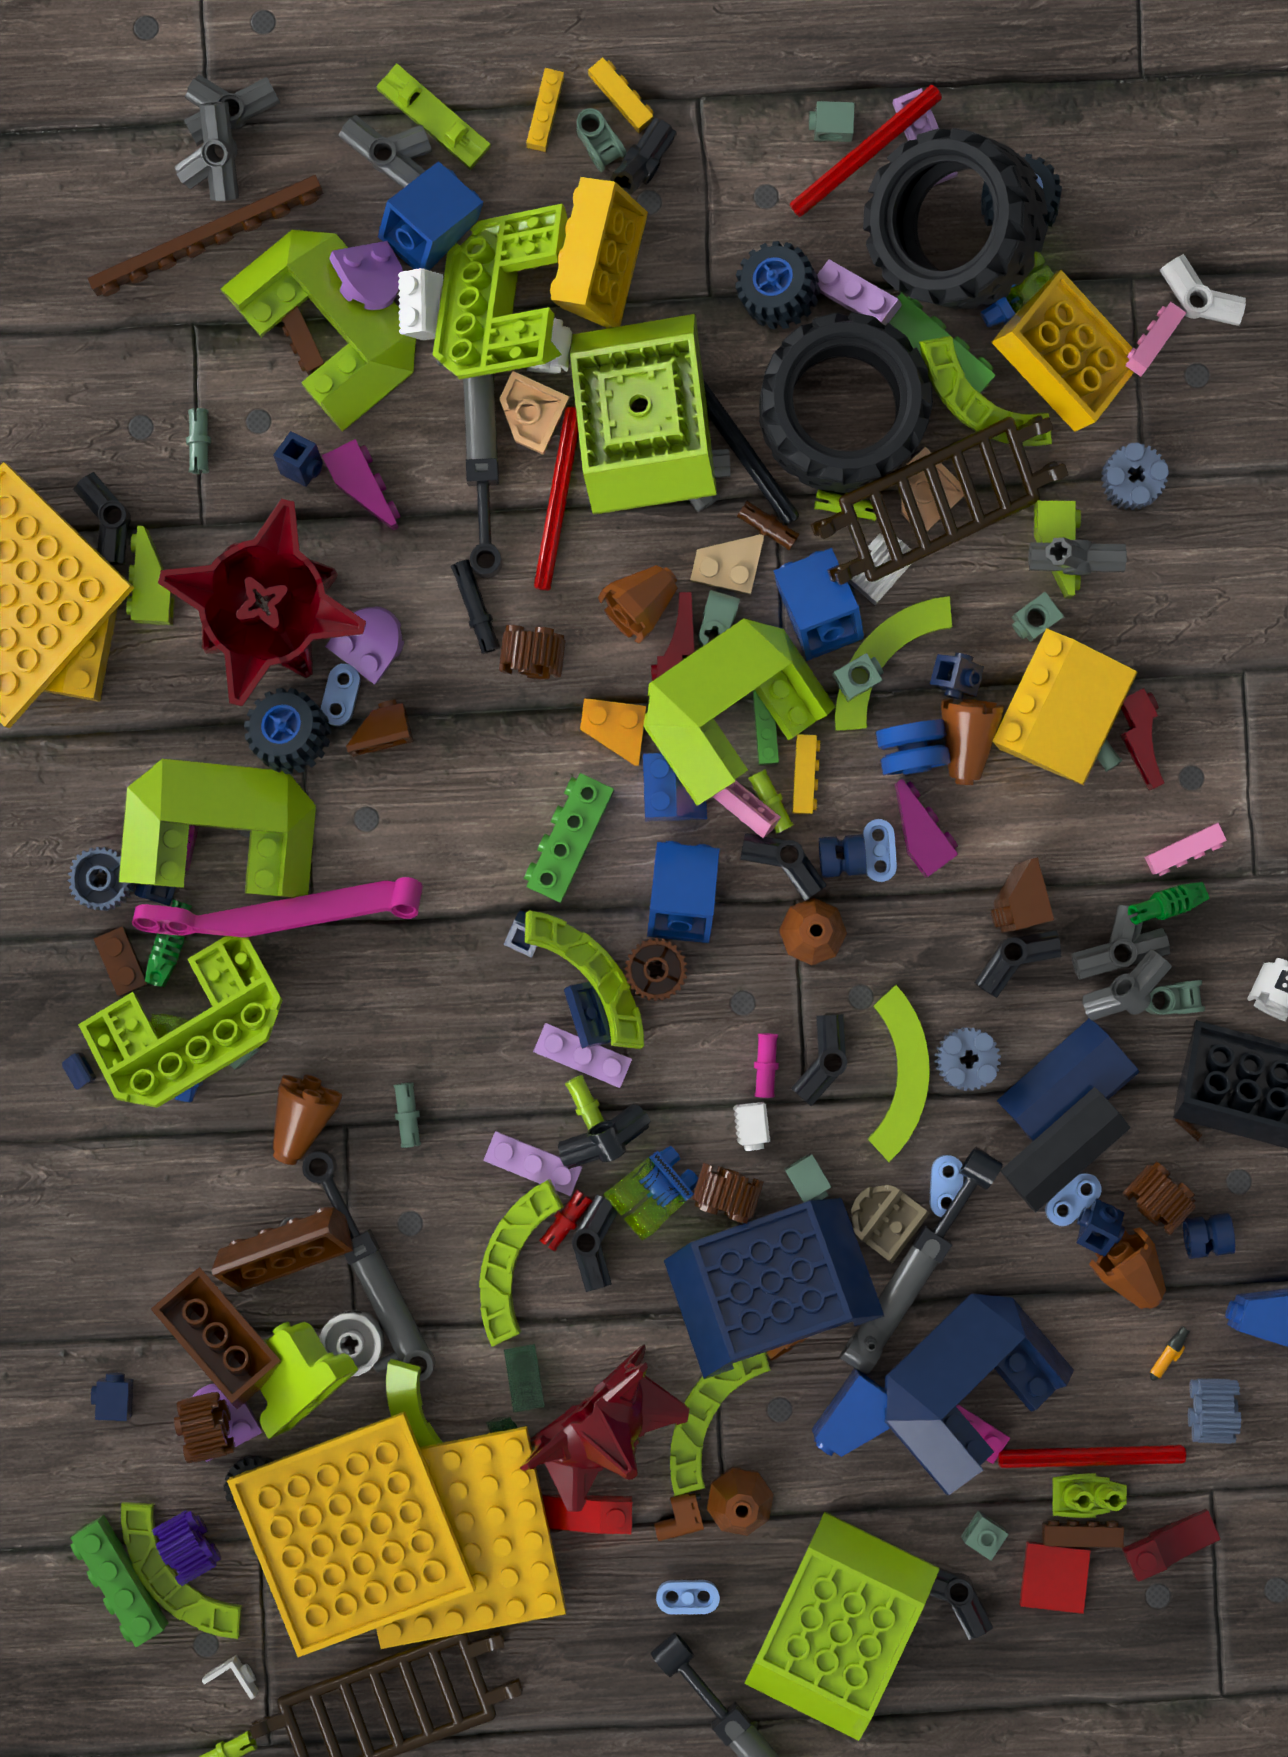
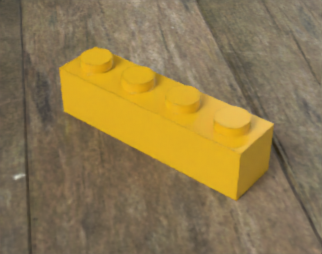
M601 58L588 69V76L639 134L651 124L654 112L649 105H644L640 101L641 97L636 90L632 91L627 86L629 83L623 75L619 76L615 72L616 68L612 62Z
M549 68L544 69L526 142L527 148L542 152L547 150L564 81V72Z
M798 734L796 736L793 814L812 815L813 810H817V799L814 798V791L818 790V779H815V771H819V760L816 759V752H820V740H817V735Z

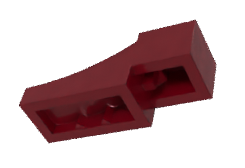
M679 592V608L675 631L664 656H657V664H651L652 681L681 662L682 658H687L694 653L691 592Z
M1143 688L1127 696L1120 708L1131 729L1120 736L1149 791L1165 782L1155 759L1152 742L1153 718L1158 716L1156 710L1159 709V706L1151 692L1146 693Z
M1204 1509L1150 1532L1148 1537L1127 1545L1122 1550L1134 1578L1139 1582L1167 1570V1567L1221 1539L1209 1511Z

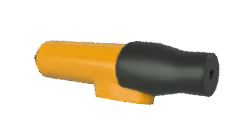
M1183 1326L1169 1340L1168 1345L1150 1370L1151 1381H1156L1158 1378L1161 1379L1171 1362L1177 1361L1185 1349V1340L1190 1333Z

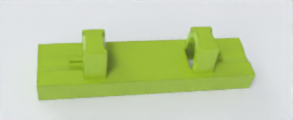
M397 63L376 86L381 94L417 125H422L425 132L468 169L471 170L491 148V144ZM418 92L420 95L410 105L412 95Z

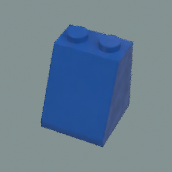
M438 161L387 200L378 238L383 242L388 241L392 250L413 270L422 268L430 271L478 221L483 201L475 191L465 186L453 171L447 169Z
M832 548L825 551H816L807 558L785 563L779 569L773 570L778 591L806 661L864 639L859 606L848 582L839 585L837 581L832 582L830 580L827 569L839 565Z
M662 753L643 754L645 822L707 820V800L698 806L695 804Z
M676 841L657 842L647 937L709 943L714 914L720 848H712L706 844H698L696 846L682 845Z
M1288 1288L1237 1294L1235 1300H1231L1227 1306L1225 1318L1229 1319L1227 1325L1239 1332L1288 1347Z
M854 1368L812 1428L815 1437L814 1441L817 1443L816 1446L829 1456H832L835 1452L842 1457L890 1429L884 1422L885 1408H887V1390Z

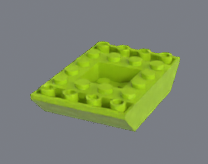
M690 314L573 334L570 360L583 475L592 513L594 515L717 495L696 315ZM636 399H646L648 405L644 411L636 413L631 410L632 403Z

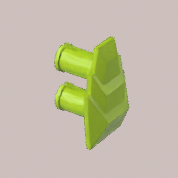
M1096 1473L1052 1477L1053 1516L1096 1518L1098 1514L1110 1513V1510L1119 1511L1124 1505H1127V1485L1112 1482L1109 1477L1096 1476Z

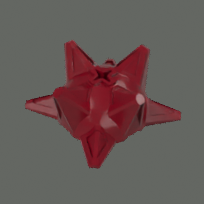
M282 498L253 540L230 545L211 565L161 570L158 579L159 585L199 611L202 623V648L206 654L224 653L229 703L238 706L245 704L271 665L280 664L294 673L308 678L313 675V640L363 635L366 626L365 620L326 595L337 579L338 574L333 567L311 560L300 552L295 502ZM261 597H263L264 601L268 602L267 605L269 607L268 610L271 613L270 616L268 615L267 611H263L264 607L262 605L263 602L261 601Z
M645 1344L637 1348L605 1379L594 1387V1393L591 1397L584 1399L579 1405H572L558 1418L530 1438L531 1447L536 1449L521 1465L520 1469L527 1471L545 1463L567 1511H582L586 1503L585 1497L598 1472L602 1471L603 1468L628 1480H633L638 1475L635 1458L636 1445L640 1443L638 1437H642L646 1432L664 1426L688 1422L690 1408L645 1375L648 1368L647 1363L640 1364L644 1358Z

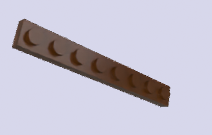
M313 175L87 279L97 296L102 294L103 296L113 295L120 290V286L128 282L132 284L139 283L149 277L148 273L152 271L170 269L177 264V260L185 256L193 258L204 253L207 246L217 243V245L225 244L234 238L233 235L240 231L250 232L262 226V221L271 217L274 219L282 218L291 212V208L300 204L302 206L313 204L319 199L318 196L324 193L316 175Z

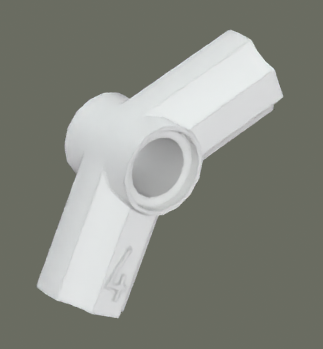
M1184 254L1176 257L1160 269L1163 277L1179 300L1180 308L1186 312V317L1191 319L1201 317L1231 325H1240L1244 315L1246 298L1210 290L1202 284ZM1190 296H1199L1203 300V307H1194L1190 303Z

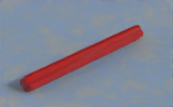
M934 85L927 87L790 203L793 212L798 217H802L942 99V94Z
M566 407L534 581V587L542 591H549L552 584L579 433L576 407Z
M1182 1445L1011 1449L999 1452L998 1465L1001 1468L1181 1464L1186 1462L1187 1456L1186 1449Z

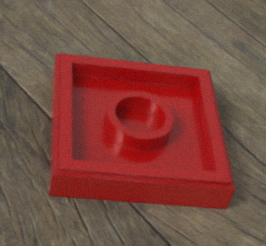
M1026 1541L1020 1606L1084 1614L1091 1550L1080 1547L1044 1546L1043 1543Z

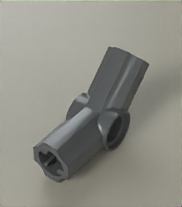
M1151 949L1130 974L1118 976L1109 987L1083 995L1082 1004L1086 1015L1091 1020H1095L1124 1010L1133 1015L1143 1012L1151 1001L1149 993L1171 969V964Z

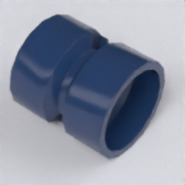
M863 834L846 835L841 841L837 836L819 838V861L822 878L839 877L843 871L848 876L866 874V849ZM843 853V860L836 859V854Z
M1229 1213L1210 1215L1208 1220L1199 1216L1186 1218L1183 1221V1237L1189 1259L1208 1257L1210 1252H1213L1216 1256L1235 1253V1233Z

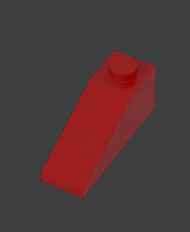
M542 1495L549 1529L598 1534H632V1496L586 1495V1503L582 1511L573 1512L567 1511L560 1495Z

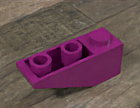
M356 439L322 455L338 489L392 530L399 528L396 519L401 516L393 500L387 503L382 494L387 488L379 472L373 475L368 465L373 462V459L366 445L359 447Z
M901 779L894 785L906 852L923 876L927 878L958 855L955 850L958 844L948 831L943 834L936 825L939 819L929 806L924 809L917 798L921 795L911 781L905 783Z

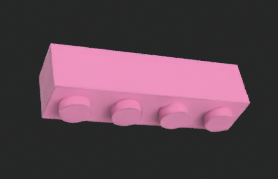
M1172 302L1167 307L1162 306L1156 315L1159 317L1158 320H1152L1147 327L1148 334H1142L1137 341L1139 347L1137 349L1133 347L1127 355L1129 361L1125 366L1141 377L1181 322L1186 312Z
M736 780L712 796L762 838L773 831L781 818Z
M1216 823L1146 856L1145 859L1152 874L1158 873L1159 876L1170 872L1169 868L1174 865L1177 868L1187 864V859L1191 857L1197 859L1206 855L1204 851L1210 848L1214 851L1223 847L1222 842L1227 840L1219 823Z

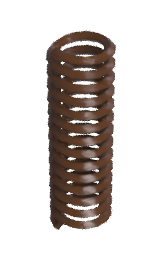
M1174 1119L1188 1134L1199 1141L1198 1139L1202 1134L1194 1126L1192 1127L1191 1123Z

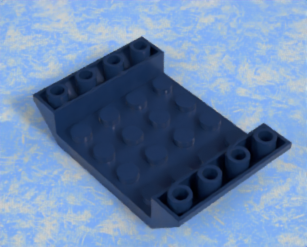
M842 1198L804 1202L747 1222V1224L744 1223L690 1242L664 1260L704 1379L733 1370V1363L838 1326L853 1322L855 1327L884 1317V1312Z

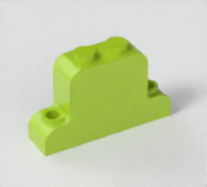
M285 1322L272 1331L274 1334L272 1337L263 1340L281 1360L279 1366L260 1389L267 1401L266 1409L260 1416V1424L268 1439L292 1430L358 1371L353 1359L348 1354L341 1353L335 1356L333 1352L327 1353L313 1327L307 1322H301L293 1326L289 1322Z

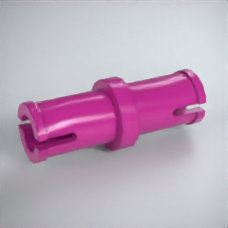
M758 1033L757 1061H754V1068L757 1069L755 1097H775V1070L779 1069V1063L776 1062L778 1034Z

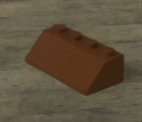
M1038 857L1015 864L993 902L995 909H991L992 920L995 928L1000 927L1001 933L1054 920Z
M324 1207L318 1209L311 1216L293 1218L287 1221L284 1226L261 1230L258 1232V1235L248 1239L234 1240L230 1242L229 1246L219 1249L211 1269L212 1275L237 1292H242L354 1251L346 1216L335 1207Z
M200 1267L151 1308L153 1313L236 1409L241 1407L263 1387L281 1363L276 1354Z

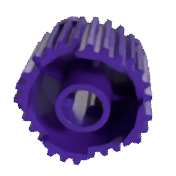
M185 1510L152 1529L153 1535L160 1539L156 1543L159 1555L166 1565L169 1564L172 1569L175 1568L179 1575L175 1579L181 1586L216 1567V1562L222 1559L215 1544H209L204 1536V1533L208 1532L204 1521L200 1515L195 1516L192 1511L188 1512Z

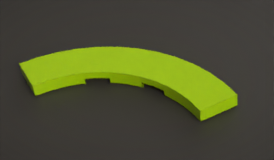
M952 336L919 342L922 358L928 368L929 379L938 396L953 415L975 432L1006 417H1012L1017 427L1038 415H1041L1043 419L1049 417V413L1044 412L1020 414L1004 410L995 406V404L975 390L965 378V373L956 355ZM1051 431L1022 442L1023 446L1052 444ZM1006 432L992 438L993 440L1009 444Z
M950 596L919 602L889 617L863 641L850 662L867 653L870 659L875 657L881 668H883L899 649L912 640L938 630L951 629ZM856 668L852 670L851 677L855 683L864 684L868 681V674L864 669ZM839 688L835 707V731L867 728V707L872 688L847 702Z
M529 910L525 918V943L548 949L560 955L574 965L588 979L605 1009L610 1028L611 1046L643 1048L644 1031L639 1007H636L630 991L631 986L627 983L628 980L610 954L587 933H581L568 925L566 921L545 913Z
M894 985L873 1005L889 1030L897 1056V1080L892 1103L882 1122L867 1138L888 1162L901 1151L917 1126L924 1109L929 1085V1055L925 1035L915 1010L897 985Z
M551 1179L534 1187L510 1208L499 1222L486 1248L479 1281L480 1309L485 1332L491 1347L521 1333L513 1306V1275L517 1259L528 1237L543 1220L564 1207Z
M765 1352L733 1363V1370L704 1379L702 1376L687 1396L684 1404L690 1408L688 1422L679 1425L675 1424L671 1441L670 1470L674 1496L705 1488L702 1475V1449L707 1428L721 1403L733 1390L746 1381L771 1371Z
M390 1359L387 1365L386 1394L391 1416L405 1411L419 1447L443 1443L430 1422L427 1423L421 1407L423 1405L419 1382L421 1367Z
M122 1502L121 1525L124 1543L132 1561L133 1569L150 1595L174 1617L199 1628L198 1630L220 1637L239 1639L242 1605L213 1599L199 1592L188 1583L183 1586L178 1584L175 1577L179 1574L169 1564L166 1565L163 1562L156 1548V1543L159 1540L157 1536L153 1535L152 1529L156 1528L154 1504Z

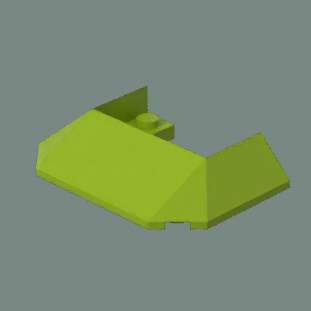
M563 204L479 220L470 229L472 234L461 245L456 243L447 252L433 356L458 379L542 365L562 355L551 341L555 314L549 307L516 314L512 313L518 271L558 263L559 251L564 247L565 226L568 220Z
M291 230L220 288V290L260 337L269 332L282 321L283 317L296 306L299 307L308 298L314 303L348 344L302 381L301 384L343 432L414 373L416 338L400 334L399 330L401 327L399 324L401 321L399 320L400 314L398 312L401 309L394 301L384 309L368 310L364 308V303L355 299L349 302L340 293L342 281L329 260L333 250L348 248L337 234Z
M742 619L649 683L647 695L650 696L648 712L645 714L643 727L697 806L734 783L735 779L748 771L714 720L724 710L755 690L782 732L790 740L816 721L827 716L835 708V705L782 628Z
M161 759L127 787L119 882L184 888L189 825L250 831L245 884L246 894L291 898L308 895L316 805L291 774H285L283 771L279 773L271 769Z
M225 936L188 958L213 1007L163 1037L158 1038L138 997L133 992L78 1024L117 1100L158 1108L269 1040L283 1000L248 937Z

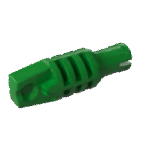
M1203 882L1177 885L1154 893L1150 900L1130 905L1128 907V915L1138 913L1137 916L1130 918L1131 922L1135 925L1153 918L1165 920L1190 911L1192 908L1207 901L1209 895Z
M176 900L172 901V907L183 908L188 911L192 909L191 905ZM157 933L148 960L145 982L165 988L176 967L186 937Z

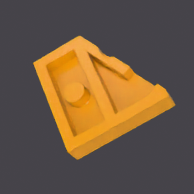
M584 698L580 730L627 760L633 766L639 767L646 706Z

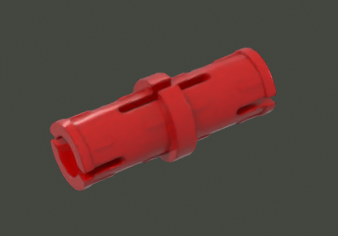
M576 1189L561 1212L557 1211L554 1215L556 1217L555 1221L539 1239L544 1245H547L553 1235H555V1238L548 1246L554 1252H556L571 1229L575 1230L578 1226L576 1222L593 1202L588 1196H585L579 1206H577V1203L584 1195L578 1189Z

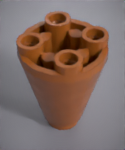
M283 1075L278 1087L273 1157L284 1164L296 1165L298 1159L304 1156L339 1107L342 1099L341 1093L321 1086L322 1081L312 1075H304L303 1079Z

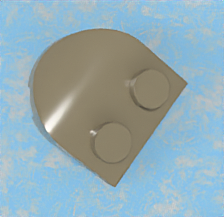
M891 1185L865 1189L855 1199L851 1209L855 1234L891 1263L895 1261L930 1214L901 1190Z

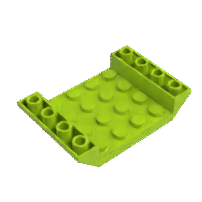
M824 1511L810 1545L744 1684L859 1741L874 1715L919 1619L940 1568Z

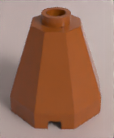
M655 565L611 582L600 592L598 599L601 604L606 600L608 607L604 611L616 627L628 638L636 635L635 642L640 644L650 635L678 589L675 584L677 578L667 567L661 568Z
M816 898L790 906L779 928L787 954L809 965L836 957L847 934L838 908ZM811 926H819L818 930L821 931L819 936L815 937L810 933Z
M1139 1227L1133 1229L1136 1233L1133 1235H1129L1127 1231H1124L1119 1243H1115L1105 1257L1095 1252L1098 1259L1096 1262L1092 1259L1089 1265L1106 1285L1140 1309H1150L1162 1302L1166 1287L1155 1244Z
M731 1467L711 1481L707 1510L721 1531L748 1536L769 1521L773 1492L758 1471ZM740 1505L746 1506V1508L740 1509L737 1507Z

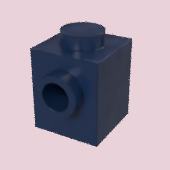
M289 432L273 454L280 474L307 487L312 478H316L321 472L323 461L317 444L294 432Z
M106 1373V1378H101L97 1381V1386H92L91 1405H96L95 1420L127 1421L132 1417L134 1379H125L124 1373Z

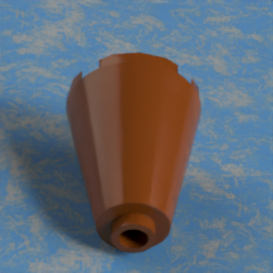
M953 698L942 699L941 712L946 732L944 736L945 745L949 748L951 763L948 764L949 776L955 778L956 784L974 785V780L981 779L993 745V738L1004 713V705L996 707L997 703L975 699H963L959 705L953 704Z

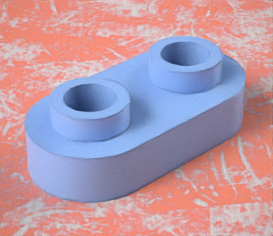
M349 664L335 666L328 676L321 709L327 716L328 723L333 726L345 725L353 715L361 678L358 671ZM341 674L349 675L350 680L346 685H341L338 682ZM334 704H339L342 707L339 715L331 713V707Z
M875 819L865 826L862 833L866 849V874L873 881L885 882L894 876L897 869L895 833L889 822ZM878 829L883 832L884 837L881 841L873 839L872 833L874 830ZM877 861L885 863L886 869L884 872L880 873L875 870L874 865Z
M951 1155L938 1157L931 1167L929 1204L931 1210L941 1218L947 1210L942 1208L941 1200L944 1197H950L953 1201L963 1185L964 1176L959 1173L962 1163ZM947 1165L952 1166L954 1169L953 1175L950 1177H945L942 1173L943 1168Z
M1080 1173L1046 1203L1045 1213L1047 1218L1059 1226H1066L1074 1222L1085 1207L1089 1208L1096 1198L1100 1197L1101 1184L1099 1180L1092 1174ZM1085 1183L1091 1186V1192L1087 1195H1083L1080 1191L1081 1186ZM1065 1204L1068 1212L1064 1216H1059L1057 1208Z
M669 1580L659 1586L656 1593V1601L658 1607L667 1614H708L717 1608L720 1596L716 1585L708 1580ZM669 1591H675L678 1594V1598L675 1601H669L666 1598V1594ZM700 1591H707L710 1594L706 1601H701L697 1597Z

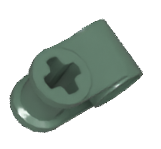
M587 108L579 113L576 127L577 135L600 172H603L605 166L617 158H624L627 152L622 142L598 110ZM588 119L594 120L598 123L599 127L594 132H587L582 128V123Z
M710 590L703 613L704 619L698 636L700 647L708 643L709 637L705 635H710L711 631H716L717 636H719L733 625L740 598Z
M1202 980L1155 986L1149 993L1151 1001L1145 1010L1150 1014L1157 1015L1205 1011V1006L1201 1004L1199 988L1202 985ZM1156 992L1162 993L1165 997V1004L1161 1009L1155 1008L1152 1003V998Z

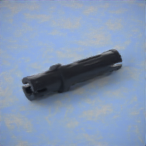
M462 560L457 562L456 565H451L470 618L468 622L470 629H474L481 653L487 654L500 649V644L491 623L494 620L492 615L487 612L470 560Z

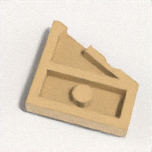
M759 534L697 549L690 582L751 595L764 535Z

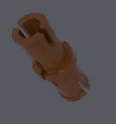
M748 500L737 515L738 519L743 520L760 531V535L768 536L788 551L800 535L776 520V515L772 513L770 516Z

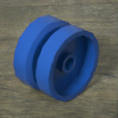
M943 719L903 724L875 732L878 748L882 750L898 749L899 751L887 754L880 760L883 775L915 774L930 771L932 768L951 763L948 747L944 745L928 746V743L939 741L946 735Z

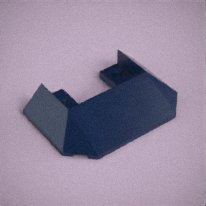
M981 1294L968 1295L885 1376L887 1408H885L884 1422L947 1496L982 1472L983 1468L981 1465L994 1453L993 1449L956 1407L993 1369L997 1371L1030 1412L1037 1410L1056 1389L1066 1387L1074 1371L1025 1311L1011 1297Z

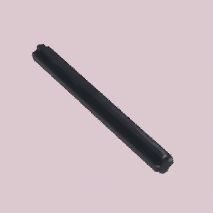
M704 380L709 418L785 525L791 524L798 519L799 513Z

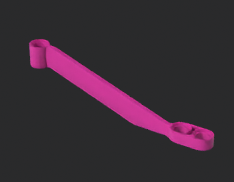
M402 877L395 882H374L203 915H195L183 908L141 904L135 907L132 925L143 932L177 936L202 933L251 937L383 911H390L399 918L411 919L418 915L423 885L414 878Z

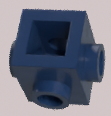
M955 653V656L937 654L930 685L945 690L944 696L963 700L964 695L977 697L984 666L972 662L974 657L967 654Z
M1096 1198L1089 1209L1085 1207L1078 1217L1077 1224L1080 1225V1230L1076 1243L1105 1257L1115 1243H1119L1124 1234L1125 1227L1122 1226L1125 1212Z

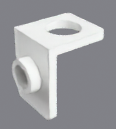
M237 1655L205 1674L202 1679L205 1685L231 1668L251 1700L259 1692L253 1682L256 1680L253 1671L248 1664L243 1665Z

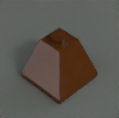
M396 699L379 703V709L370 712L346 745L347 752L355 757L414 742L406 708L403 703L397 704Z

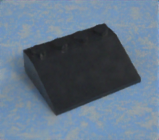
M1196 1020L1177 1090L1173 1118L1288 1149V1044Z

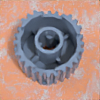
M1138 442L1130 443L1126 447L1122 446L1119 450L1117 449L1106 461L1101 472L1104 475L1101 481L1104 482L1102 488L1106 489L1104 494L1108 496L1107 501L1112 500V505L1117 504L1118 509L1124 507L1125 510L1129 507L1131 510H1134L1136 507L1139 510L1143 506L1147 507L1162 494L1168 481L1166 479L1169 474L1168 465L1164 459H1160L1162 455H1157L1156 449L1152 451L1151 446L1145 448L1144 444ZM1128 471L1131 473L1136 472L1140 480H1136L1134 483L1129 480L1131 474Z
M96 847V849L89 848V851L83 850L82 855H76L77 860H72L73 866H70L72 872L68 873L71 876L68 882L72 884L69 886V889L73 890L71 895L76 896L74 898L76 901H80V904L87 906V908L104 911L113 910L115 906L120 907L121 902H127L126 897H131L129 893L134 892L133 888L136 884L119 882L120 852L106 847ZM99 872L107 873V883L105 885L100 884L98 886L96 884L99 881L97 876Z
M961 1027V1029H954V1032L950 1031L949 1036L945 1035V1040L939 1042L941 1047H937L938 1053H934V1056L937 1057L934 1063H938V1066L935 1068L941 1071L939 1075L944 1077L943 1080L948 1082V1085L954 1086V1088L959 1090L974 1091V1089L979 1090L980 1086L986 1087V1083H991L997 1076V1071H999L997 1065H1001V1062L998 1061L1001 1055H997V1052L1000 1050L995 1048L997 1043L986 1032H981L980 1029ZM966 1050H970V1055L975 1057V1061L971 1062L968 1068H966L965 1063L960 1062V1057L965 1056Z
M1199 1378L1190 1380V1398H1194V1408H1188V1426L1192 1427L1193 1442L1236 1443L1237 1438L1235 1434H1240L1241 1412H1238V1401L1234 1399V1395H1240L1238 1380Z

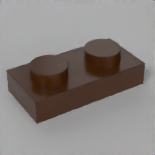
M122 926L94 938L118 997L148 985L145 982V974L125 927Z

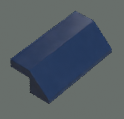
M1089 1018L996 1101L1033 1142L1094 1087L1109 1100L1140 1071L1111 1037Z

